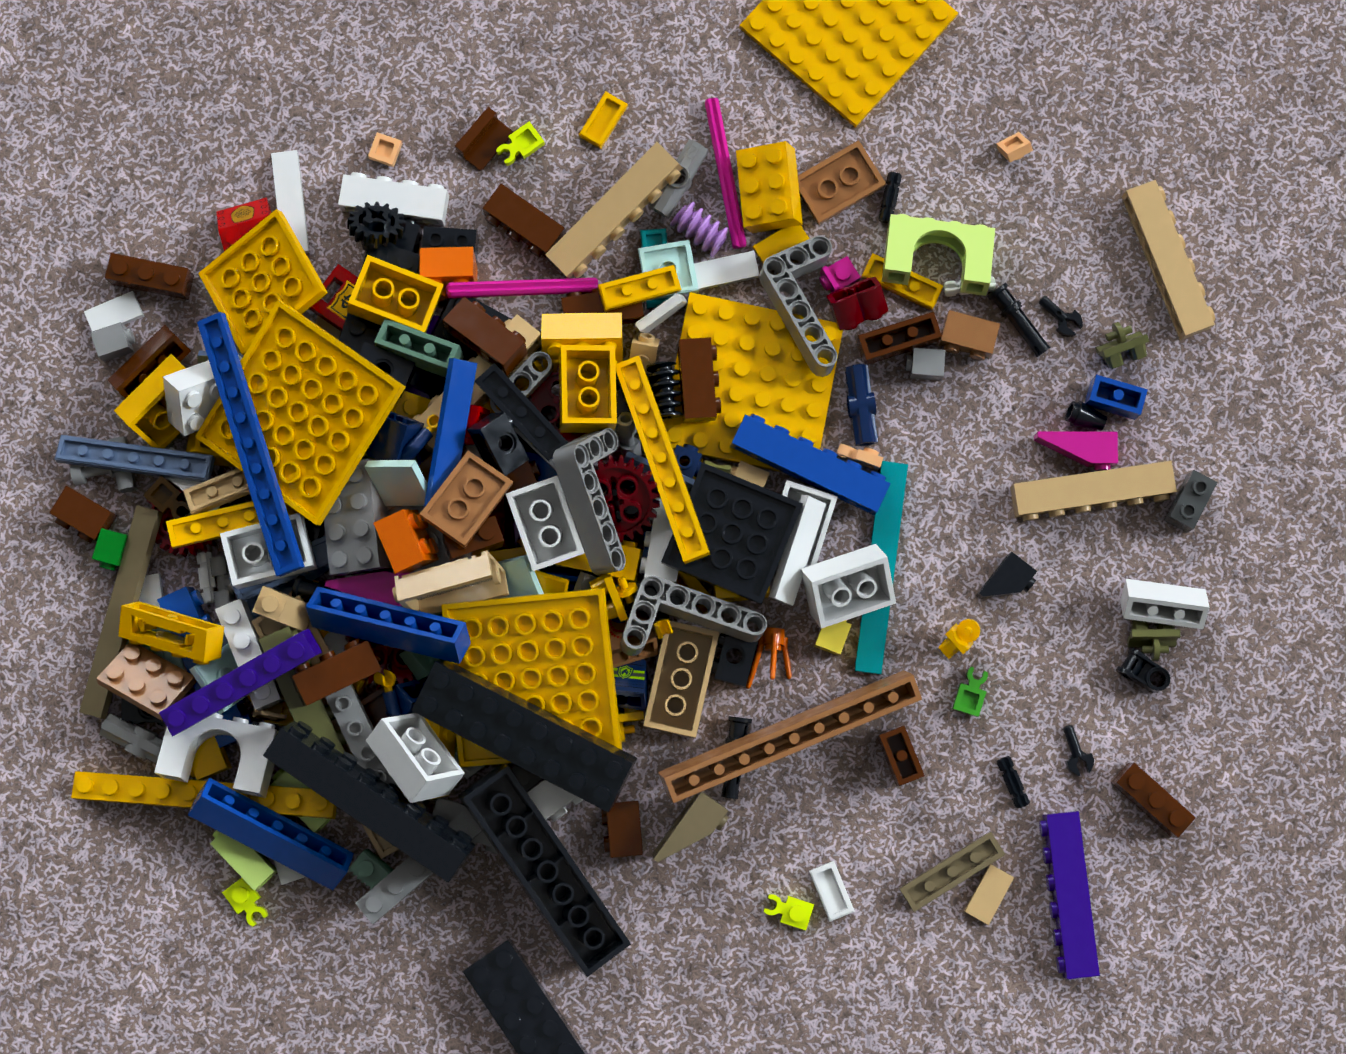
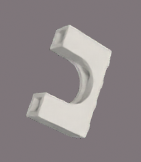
M218 713L209 716L173 737L166 727L154 773L162 778L188 783L195 754L201 744L216 735H229L237 740L241 751L233 789L242 794L266 798L275 764L263 755L278 731L273 724L259 722L258 726L251 725L249 720L239 717H233L232 721L225 720L223 715Z

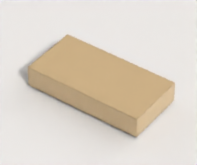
M991 864L988 865L964 912L989 925L1014 877Z

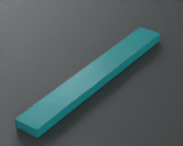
M882 461L880 474L885 476V481L891 484L878 512L874 514L871 545L877 544L888 557L893 583L908 464ZM890 606L861 615L854 671L882 674Z

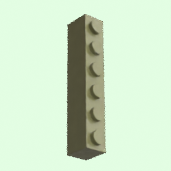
M288 626L258 640L263 652H266L298 634L297 629L291 631ZM310 660L305 662H309L310 666H313ZM294 669L276 678L294 721L297 723L302 721L313 729V734L319 738H328L335 744L334 748L343 754L345 751L342 746L347 744L341 729L336 731L331 721L336 718L329 704L324 706L322 699L310 705L303 706L290 679V676L295 674Z

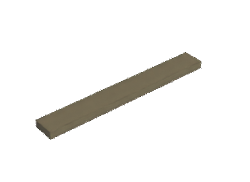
M136 505L79 710L81 713L100 719H106L113 693L98 685L96 678L127 645L128 639L118 636L121 605L139 601L163 515L161 511Z

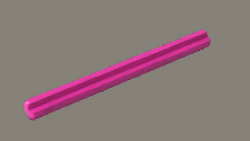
M709 98L705 100V108L732 247L740 249L746 247V238L719 99Z
M566 278L451 282L446 285V294L448 298L551 295L567 294L570 292L592 293V290L598 286V279Z

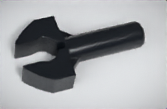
M1043 296L1039 300V304L1058 320L1059 327L1056 331L1061 336L1074 337L1076 335L1075 332L1067 327V321L1074 322L1079 329L1083 327L1082 317L1076 310L1072 313H1065L1047 296Z
M1073 725L1065 726L1063 730L1071 751L1070 759L1065 761L1067 769L1071 773L1081 776L1077 768L1079 757L1080 760L1085 762L1087 773H1090L1094 765L1092 753L1086 754L1081 750Z

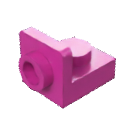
M848 256L829 267H822L820 271L821 277H819L823 288L831 292L849 287L861 279Z

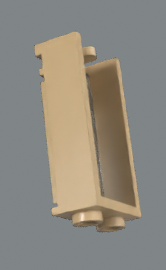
M487 550L481 552L479 557L476 555L471 556L472 559L466 557L402 575V578L394 576L395 587H393V596L396 603H400L404 608L440 615L442 614L441 604L496 599L508 596L506 572Z

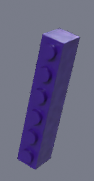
M306 629L160 711L159 714L173 737L319 655L322 651L310 629Z
M1079 811L1043 814V820L1039 821L1041 837H1045L1046 848H1043L1042 852L1044 863L1049 864L1050 875H1046V885L1048 891H1052L1053 902L1049 903L1051 918L1056 919L1057 929L1053 930V940L1055 946H1059L1060 957H1056L1058 973H1062L1065 979L1100 976Z

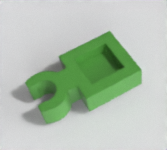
M970 667L966 672L968 684H959L952 709L979 717L987 692L979 688L987 680L988 672L983 671L981 678L976 680L972 675L974 667Z

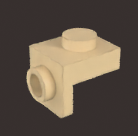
M649 333L635 334L633 337L629 359L639 355L645 372L648 374L652 373L648 372L646 367L650 363L656 362L660 339L655 338L654 335Z

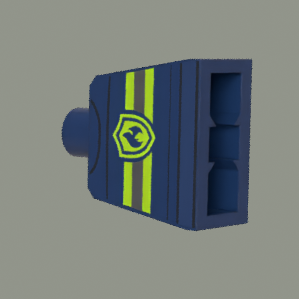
M641 659L613 668L618 708L646 711L648 698L647 662Z

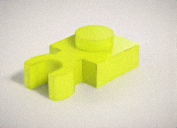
M529 121L508 136L511 141L510 144L500 145L496 152L498 155H501L503 152H509L510 157L505 159L504 163L506 166H510L515 162L518 154L525 159L544 146L545 142Z
M243 878L222 892L237 914L245 910L247 913L246 920L250 926L254 927L257 925L253 919L255 912L261 913L263 918L268 917L267 910L264 907L257 906L255 903L261 896Z
M768 894L769 899L776 901V907L773 910L764 908L763 911L766 914H782L781 923L803 930L807 929L814 904L788 896L786 903L781 902L778 896Z

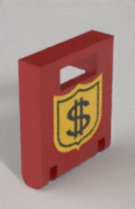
M337 264L323 285L328 290L335 281L341 287L329 303L320 299L309 310L342 332L347 316L348 301L358 277Z

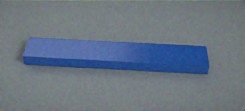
M449 358L424 507L461 460L478 363Z

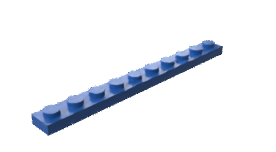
M218 312L197 321L273 568L276 576L281 577L305 566L226 314Z

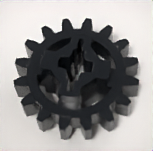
M366 202L364 208L357 205L355 211H350L347 221L349 236H355V242L364 241L365 247L373 244L374 248H378L379 244L387 248L389 242L396 245L398 239H403L406 226L404 214H398V208L389 209V204L380 206L379 202H375L374 206Z

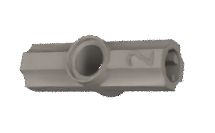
M689 139L676 160L683 167L680 173L686 176L685 181L681 184L673 183L670 185L668 183L661 190L662 195L652 204L650 203L649 207L669 219L683 194L691 187L692 179L709 153V150L700 143Z
M109 714L101 726L99 735L125 747L124 750L145 760L147 758L157 764L163 739L147 728L140 725L135 726L128 721L121 720L116 715Z

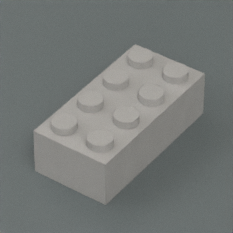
M364 459L359 462L324 519L330 575L348 576L393 569L373 524L387 517V509L365 469L367 461L371 459Z

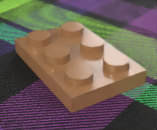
M859 140L798 175L800 197L818 225L886 186V182Z
M468 450L421 511L419 517L465 548L513 485V481Z
M128 643L96 678L98 685L161 721L163 719L159 712L180 701L196 683V679L192 674L146 648Z

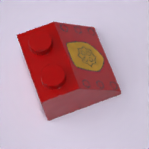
M267 197L217 211L218 231L224 251L271 214Z

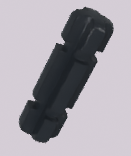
M889 172L887 175V185L884 189L881 204L883 209L880 210L878 218L880 222L889 223L891 214H894L893 210H895L899 193L898 186H900L902 178L900 173Z
M1006 756L999 759L997 765L999 770L1004 773L1002 777L1010 795L1014 797L1012 800L1015 807L1022 808L1030 804L1027 794L1023 792L1025 789L1017 770L1013 769L1014 763L1011 757Z

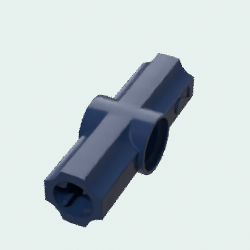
M856 364L845 367L848 389L847 409L849 418L852 419L855 446L877 444L876 401L874 392H871L868 364Z

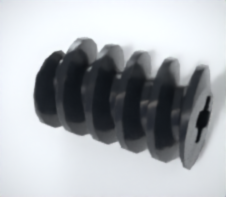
M675 362L650 363L646 367V370L652 373L647 377L649 383H652L650 386L662 419H672L683 415L682 412L675 411V407L682 405V402L674 400V397L682 394L681 391L674 390V386L681 384V381L673 379V376L680 374V370L672 368L676 364Z

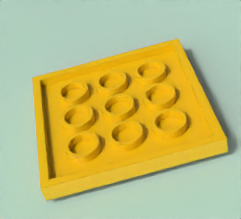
M278 209L274 210L198 273L218 311L226 314L232 337L242 355L246 353L277 300L283 301L300 314H303L328 293L283 212Z

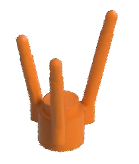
M766 628L764 634L758 640V647L746 684L747 689L752 685L764 646L766 651H771L770 679H775L777 652L781 651V647L786 677L791 679L788 638L785 637V629Z

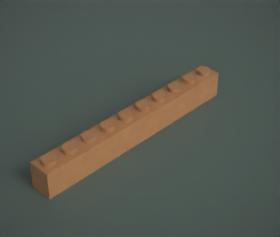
M903 670L659 771L658 774L667 797L673 803H676L922 700L914 675Z

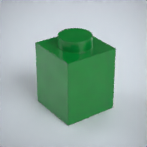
M101 528L92 559L100 562L99 567L115 571V567L120 566L128 535Z

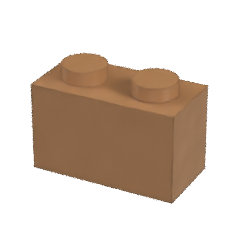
M949 310L945 317L941 333L942 338L938 345L943 346V350L949 353L958 354L959 351L969 353V357L972 359H989L993 354L1000 323Z

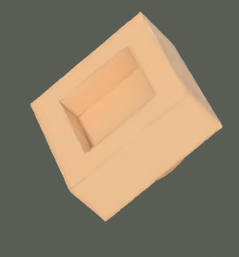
M377 132L368 158L394 167L403 143L401 140Z
M1020 132L996 143L999 153L1009 162L1019 160L1024 155L1033 151L1031 142Z

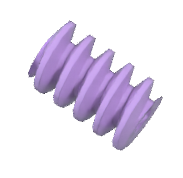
M691 202L680 209L671 221L670 226L678 224L677 231L679 233L687 229L685 237L690 239L695 236L693 243L696 246L703 242L702 250L704 252L712 248L710 256L713 257L726 241L728 228L725 227L719 231L720 221H716L711 225L712 215L709 214L702 218L703 208L694 212L695 202Z

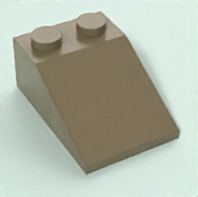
M704 791L693 795L652 853L653 859L660 862L712 834L715 829L720 831L729 818L726 815L728 812L726 807Z

